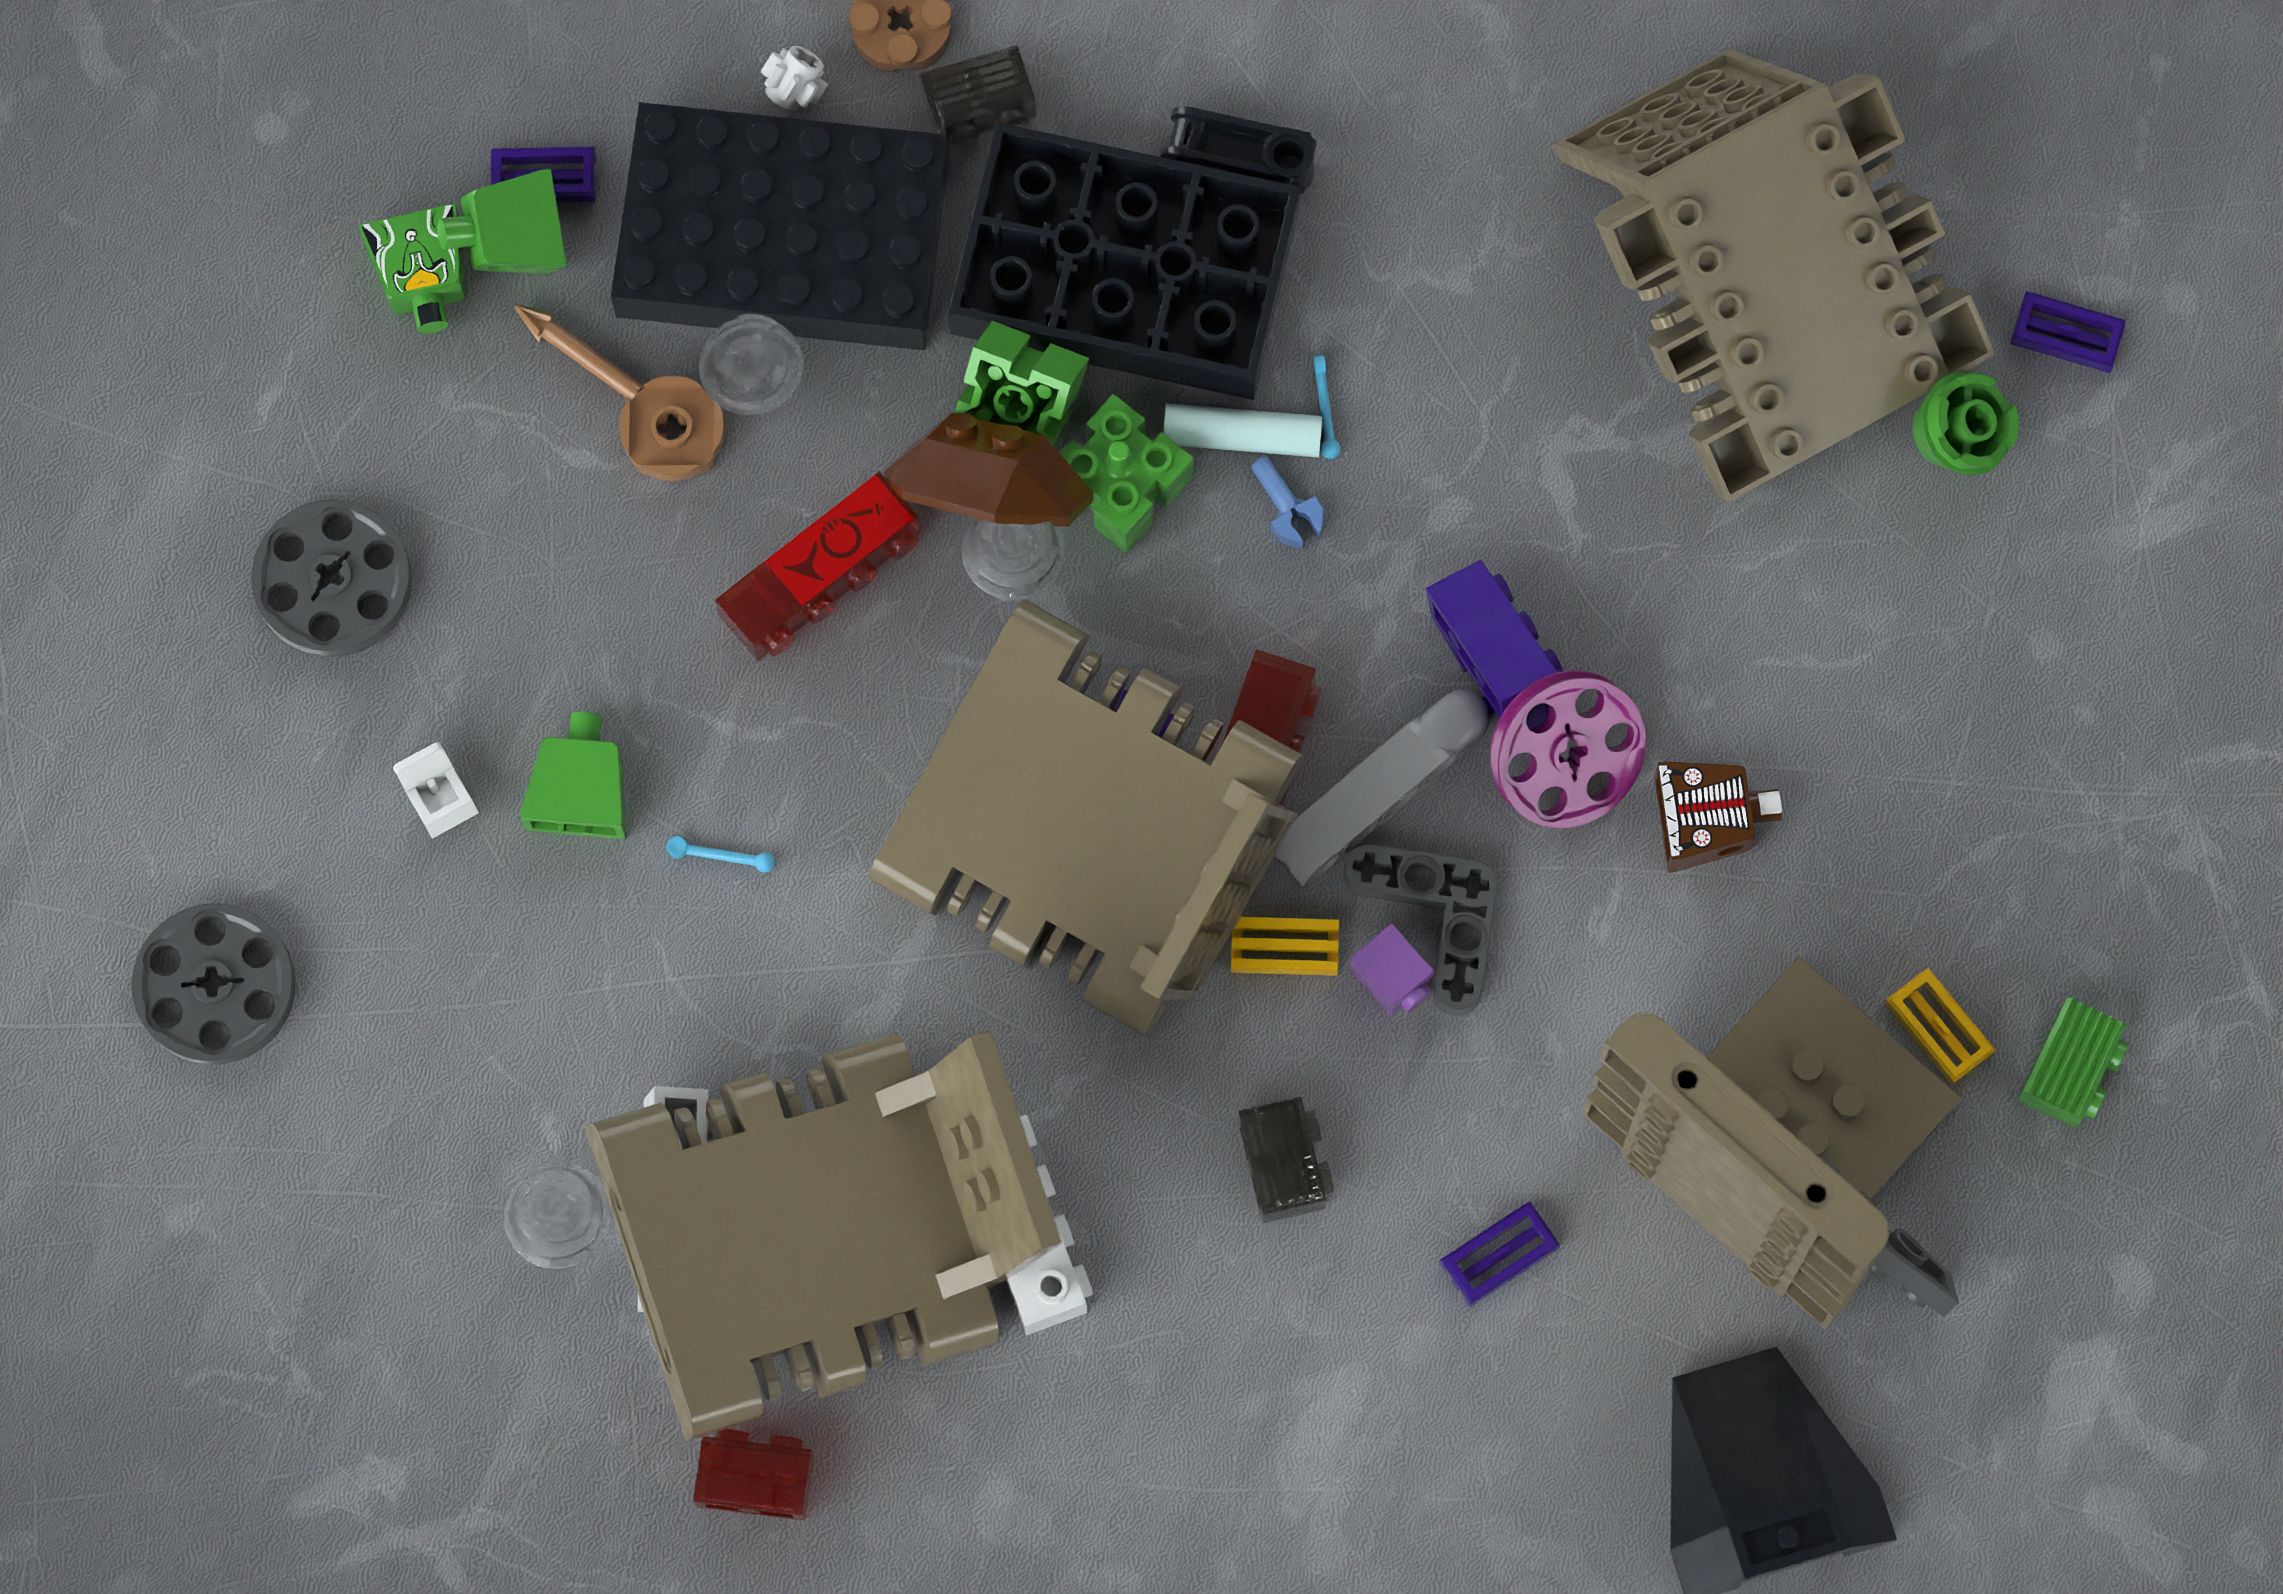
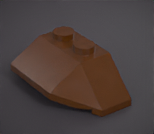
M951 413L913 443L884 471V480L892 486L893 490L902 500L992 523L1034 525L1051 521L1053 526L1068 527L1094 501L1093 491L1044 435L1025 431L1014 425H1000L976 419L969 414Z

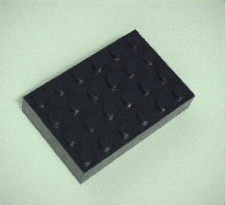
M639 102L611 290V300L616 318L924 350L950 159L948 135Z
M996 122L948 311L950 334L979 340L990 323L995 321L1031 335L1028 347L1043 353L1051 343L1088 357L1089 365L1254 400L1299 213L1301 187Z

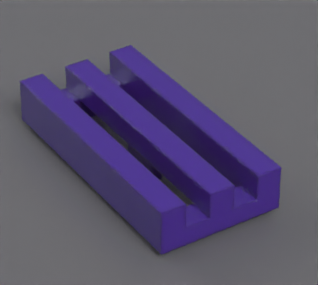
M595 148L491 149V185L542 169H550L502 170V165L583 163V169H551L553 183L583 182V185H554L556 202H595Z
M2026 291L2010 344L2110 373L2114 365L2126 320ZM2031 310L2111 333L2110 339L2063 323L2058 324L2031 316ZM2026 328H2027V329H2030V330L2037 331V332H2041V333H2044V334H2047V335H2051V336H2054V337H2058V338H2061V339H2064V340H2068V341H2071V342H2074V343H2078V344H2081V345H2085V346H2088V347H2091V348H2095V349H2098V350H2102V351H2105L2106 353H2105V354H2104V353H2100V352H2097V351H2094V350H2090V349H2087V348H2084V347H2080V346L2073 345V344H2070V343H2067V342H2063V341L2056 340V339H2053V338H2050V337H2046V336L2039 335V334H2036V333H2033V332H2029V331H2026Z
M1528 1201L1442 1258L1440 1265L1445 1272H1448L1455 1287L1461 1291L1468 1306L1472 1307L1558 1250L1560 1244L1532 1203ZM1525 1219L1530 1221L1532 1227L1462 1272L1458 1267V1263ZM1538 1236L1543 1240V1244L1475 1289L1469 1283Z

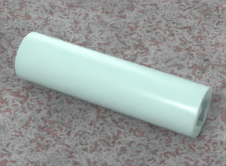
M1166 403L1163 434L1177 445L1184 447L1319 458L1322 416Z

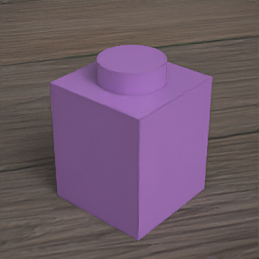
M1392 923L1351 957L1349 970L1391 1017L1401 1008H1404L1407 1013L1413 1011L1432 992L1428 986L1432 983L1434 970Z

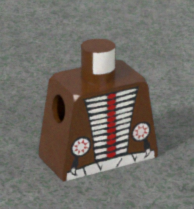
M1658 762L1654 779L1668 873L1682 871L1751 850L1755 840L1753 824L1782 820L1779 790L1749 792L1746 771L1743 766Z

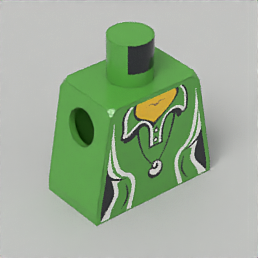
M455 203L359 224V230L393 313L400 315L414 312L417 330L422 334L436 333L448 327V320L444 304L461 301L465 298L463 248L443 250L440 246L437 232V224L440 218L459 216Z

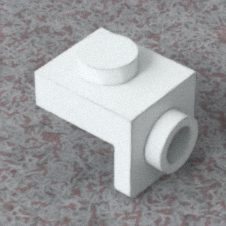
M439 742L433 743L394 765L393 769L432 839L479 814Z

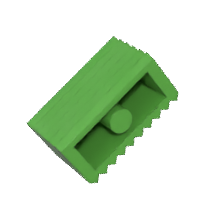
M2067 997L2058 1011L2017 1101L2074 1128L2078 1127L2084 1116L2094 1119L2107 1093V1090L2098 1086L2106 1068L2116 1072L2128 1048L2129 1043L2120 1039L2126 1024L2112 1016H2107L2103 1012L2096 1011L2093 1007L2086 1006L2082 1002H2077L2074 998Z

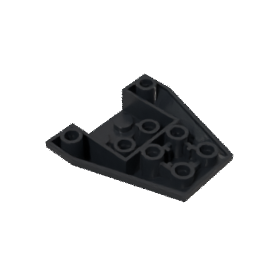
M1777 1347L1672 1378L1670 1553L1683 1594H1721L1738 1589L1743 1582L1839 1553H1843L1845 1557L1897 1541L1879 1485Z

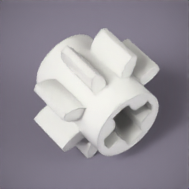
M792 46L789 51L782 49L780 54L772 52L761 70V73L768 77L765 82L767 86L765 92L774 103L787 110H798L800 105L806 108L809 102L816 105L828 86L821 79L824 74L822 71L824 65L814 53L800 46Z

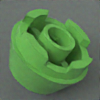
M1956 372L1943 377L1932 387L1918 406L1912 425L1914 441L1926 460L1935 466L1970 476L1989 472L2003 460L2008 448L2014 447L2019 433V417L2015 404L2008 406L2003 394L1994 386V384L1998 383L1995 379L1984 374Z

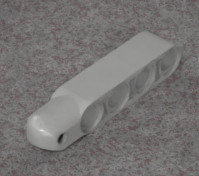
M1465 689L1452 691L1423 715L1414 718L1295 818L1275 856L1282 864L1287 865L1290 873L1304 888L1314 883L1480 741L1486 732L1489 720L1488 706L1483 698L1475 692Z

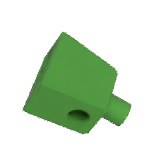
M551 168L542 169L471 191L461 197L462 216L440 218L438 220L437 232L441 248L446 250L468 247L470 265L473 270L551 274L566 267Z
M573 712L570 716L568 738H543L521 808L520 818L526 831L626 839L622 755L618 744L600 741L602 716L590 712Z

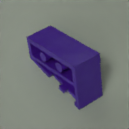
M1482 560L1426 587L1431 617L1463 673L1469 671L1485 695L1482 698L1488 706L1489 714L1496 712L1500 718L1510 702L1530 684L1545 676L1563 671L1555 653L1551 649L1543 652L1536 640L1539 639L1538 632L1529 615L1525 611L1518 614L1512 606L1513 596L1504 578L1500 574L1492 576ZM1537 704L1529 711L1526 718L1528 727H1538L1546 721L1549 714L1548 704Z

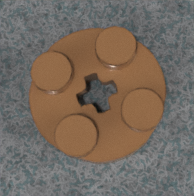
M853 0L849 22L855 48L869 64L885 72L896 73V69L906 70L910 68L914 72L925 69L933 64L946 50L951 36L952 13L948 0ZM906 12L911 15L910 22L913 27L910 30L900 27L893 31L889 28L892 24L890 16L893 14Z
M672 375L650 380L643 385V389L636 393L632 400L631 398L628 399L621 412L619 432L624 450L637 471L658 480L681 481L692 478L697 474H704L713 467L715 458L720 453L724 443L725 423L720 405L709 392L702 388L701 384L687 377ZM677 417L679 425L687 427L685 433L679 434L675 440H668L665 434L658 433V428L667 426L668 418Z

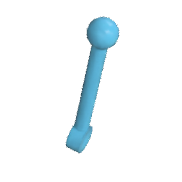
M1324 354L1313 355L1324 442L1320 446V451L1325 458L1334 459L1340 454L1341 447L1334 440Z
M680 836L671 837L666 844L668 854L674 859L693 855L756 866L763 873L773 870L776 864L774 856L768 852H762L756 856L687 844L686 840Z

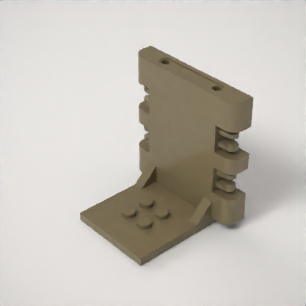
M1730 48L1553 143L1562 163L1616 186L1625 197L1602 210L1594 219L1622 285L1632 290L1638 288L1642 301L1658 299L1675 289L1679 299L1657 310L1651 316L1650 320L1654 330L1658 331L1649 338L1648 344L1663 377L1674 384L1679 381L1678 384L1682 393L1696 392L1713 382L1716 383L1719 389L1698 401L1692 407L1691 413L1695 422H1701L1690 430L1689 436L1716 497L1726 503L1731 502L1923 396L1943 377L1956 372H1966L1996 355L1970 293L1958 288L1944 290L1947 283L1943 274L1928 275L1920 281H1916L1913 284L1910 283L1908 275L1928 265L1934 259L1931 245L1928 244L1946 235L1932 201L1922 196L1906 197L1908 191L1904 181L1890 183L1873 193L1869 186L1870 182L1889 173L1895 167L1896 162L1892 153L1885 152L1906 141L1881 79L1871 74H1858L1828 87L1826 83Z
M1024 599L1013 611L875 858L868 879L929 914L936 915L958 873L962 872L964 875L947 906V912L956 917L966 909L978 883H982L993 891L986 904L978 913L975 926L977 929L986 933L996 920L1006 900H1011L992 935L989 948L1022 967L1028 968L1049 929L1054 924L1057 927L1041 954L1039 964L1049 969L1060 958L1063 947L1070 935L1084 941L1085 945L1078 957L1073 961L1067 980L1078 986L1087 974L1099 951L1105 953L1086 988L1082 1001L1143 1036L1149 1037L1169 1000L1195 999L1298 813L1280 804V801L1306 756L1239 720L1227 735L1212 764L1205 762L1221 734L1223 722L1213 718L1210 723H1207L1192 753L1177 746V743L1194 717V706L1184 702L1176 712L1163 737L1158 734L1184 688L1145 667L1134 680L1116 712L1113 709L1126 687L1132 671L1120 666L1111 675L1099 701L1091 698L1084 693L1092 678L1099 671L1103 656L1094 650H1091L1085 657L1072 682L1068 685L1065 681L1091 636Z
M1799 956L1707 1057L1703 1056L1656 1015L1640 1013L1626 1019L1604 1043L1599 1058L1604 1064L1593 1076L1591 1084L1596 1088L1586 1098L1582 1114L1622 1149L1620 1154L1625 1157L1626 1163L1635 1173L1647 1181L1651 1180L1748 1266V1271L1759 1283L1770 1290H1775L1782 1298L1786 1294L1826 1330L1847 1307L1857 1287L1862 1283L1870 1267L1874 1264L1888 1241L1889 1227L1886 1218L1860 1192L1863 1191L1872 1199L1956 1107L1962 1098ZM1827 1158L1840 1170V1173L1837 1174L1823 1160Z
M991 1030L970 1036L929 1071L917 1076L907 1047L898 1034H892L828 1053L821 1059L826 1076L819 1068L808 1071L807 1086L816 1109L808 1113L803 1112L797 1089L788 1077L776 1080V1090L770 1077L764 1072L726 1083L719 1089L723 1103L718 1097L706 1101V1117L713 1133V1141L702 1144L694 1116L689 1109L683 1107L674 1110V1121L683 1150H681L671 1117L662 1103L590 1123L585 1128L686 1442L754 1421L762 1416L761 1394L751 1364H753L764 1397L769 1402L780 1399L781 1383L772 1360L774 1356L785 1354L793 1383L801 1392L812 1389L814 1379L821 1400L856 1389L865 1384V1363L871 1370L882 1367L883 1351L874 1325L886 1322L894 1350L902 1360L914 1357L915 1343L922 1367L989 1347L998 1341V1322L988 1290L1004 1282L1062 1242Z

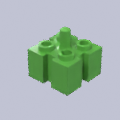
M992 321L973 346L963 381L969 385L958 399L954 413L969 414L976 419L1000 425H1014L1022 430L1044 435L1059 452L1064 445L1074 412L1069 407L1079 394L1089 358L1051 343L1044 353L1028 347L1031 335Z
M1112 394L1086 423L1087 443L1081 447L1072 439L1060 454L1093 491L1094 501L1088 507L1094 511V528L1127 553L1153 524V503L1158 500L1167 508L1193 478L1194 457L1162 432L1154 441L1145 436V418L1116 395Z

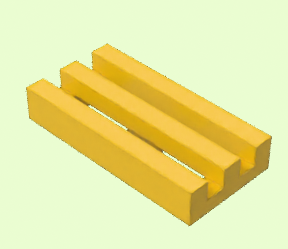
M1240 917L1232 931L1231 973L1337 976L1339 920ZM1242 933L1328 935V940L1242 938ZM1242 950L1327 953V961L1242 958Z
M1926 968L1885 1001V1005L1952 1086L1996 1052L1995 1048L1929 968ZM1924 985L1977 1052L1973 1055L1968 1053L1918 992L1919 988ZM1906 998L1961 1063L1957 1067L1904 1004L1903 1001Z

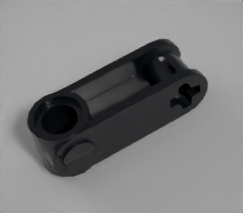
M1181 106L1174 108L1170 119L1174 126L1168 147L1162 149L1160 157L1301 187L1300 195L1310 186L1314 178V154L1317 147V142L1311 137L1310 132L1274 126L1194 107ZM1284 156H1294L1301 163L1295 168L1284 169L1278 166L1276 161Z

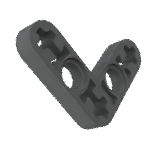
M1373 844L1360 845L1354 848L1347 855L1344 863V880L1348 888L1355 894L1363 897L1445 909L1433 985V998L1437 1006L1444 1013L1459 1016L1471 1012L1478 1005L1484 980L1498 888L1497 877L1494 871L1485 863L1463 858ZM1364 859L1375 860V869L1391 872V861L1400 862L1396 876L1397 888L1387 887L1390 880L1388 875L1375 874L1371 882L1361 881V873L1353 870V866L1361 867ZM1423 865L1433 871L1436 882L1430 890L1417 892L1407 885L1405 875L1410 868ZM1444 869L1453 871L1451 882L1463 884L1468 882L1470 875L1479 876L1480 885L1488 887V891H1479L1477 899H1470L1466 897L1467 891L1465 888L1450 885L1449 896H1442L1440 894L1445 880ZM1460 925L1472 926L1478 931L1481 942L1472 951L1463 952L1457 950L1450 941L1452 930ZM1446 958L1459 964H1478V969L1466 966L1464 987L1471 989L1472 994H1463L1461 1002L1452 1001L1451 992L1442 989L1443 985L1449 986L1452 984L1456 963L1446 965Z

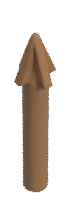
M519 304L515 305L516 312L538 342H541L544 338L627 399L631 398L632 400L635 394L643 389V384L556 323L557 320L553 319L555 314Z

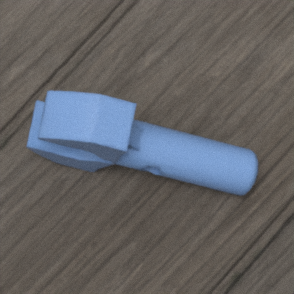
M1267 456L1255 460L1251 469L1279 510L1277 519L1270 522V529L1277 540L1294 548H1303L1302 538L1291 525L1292 514H1295L1298 518L1306 519L1317 538H1320L1323 526V507L1314 496L1307 501L1295 498Z

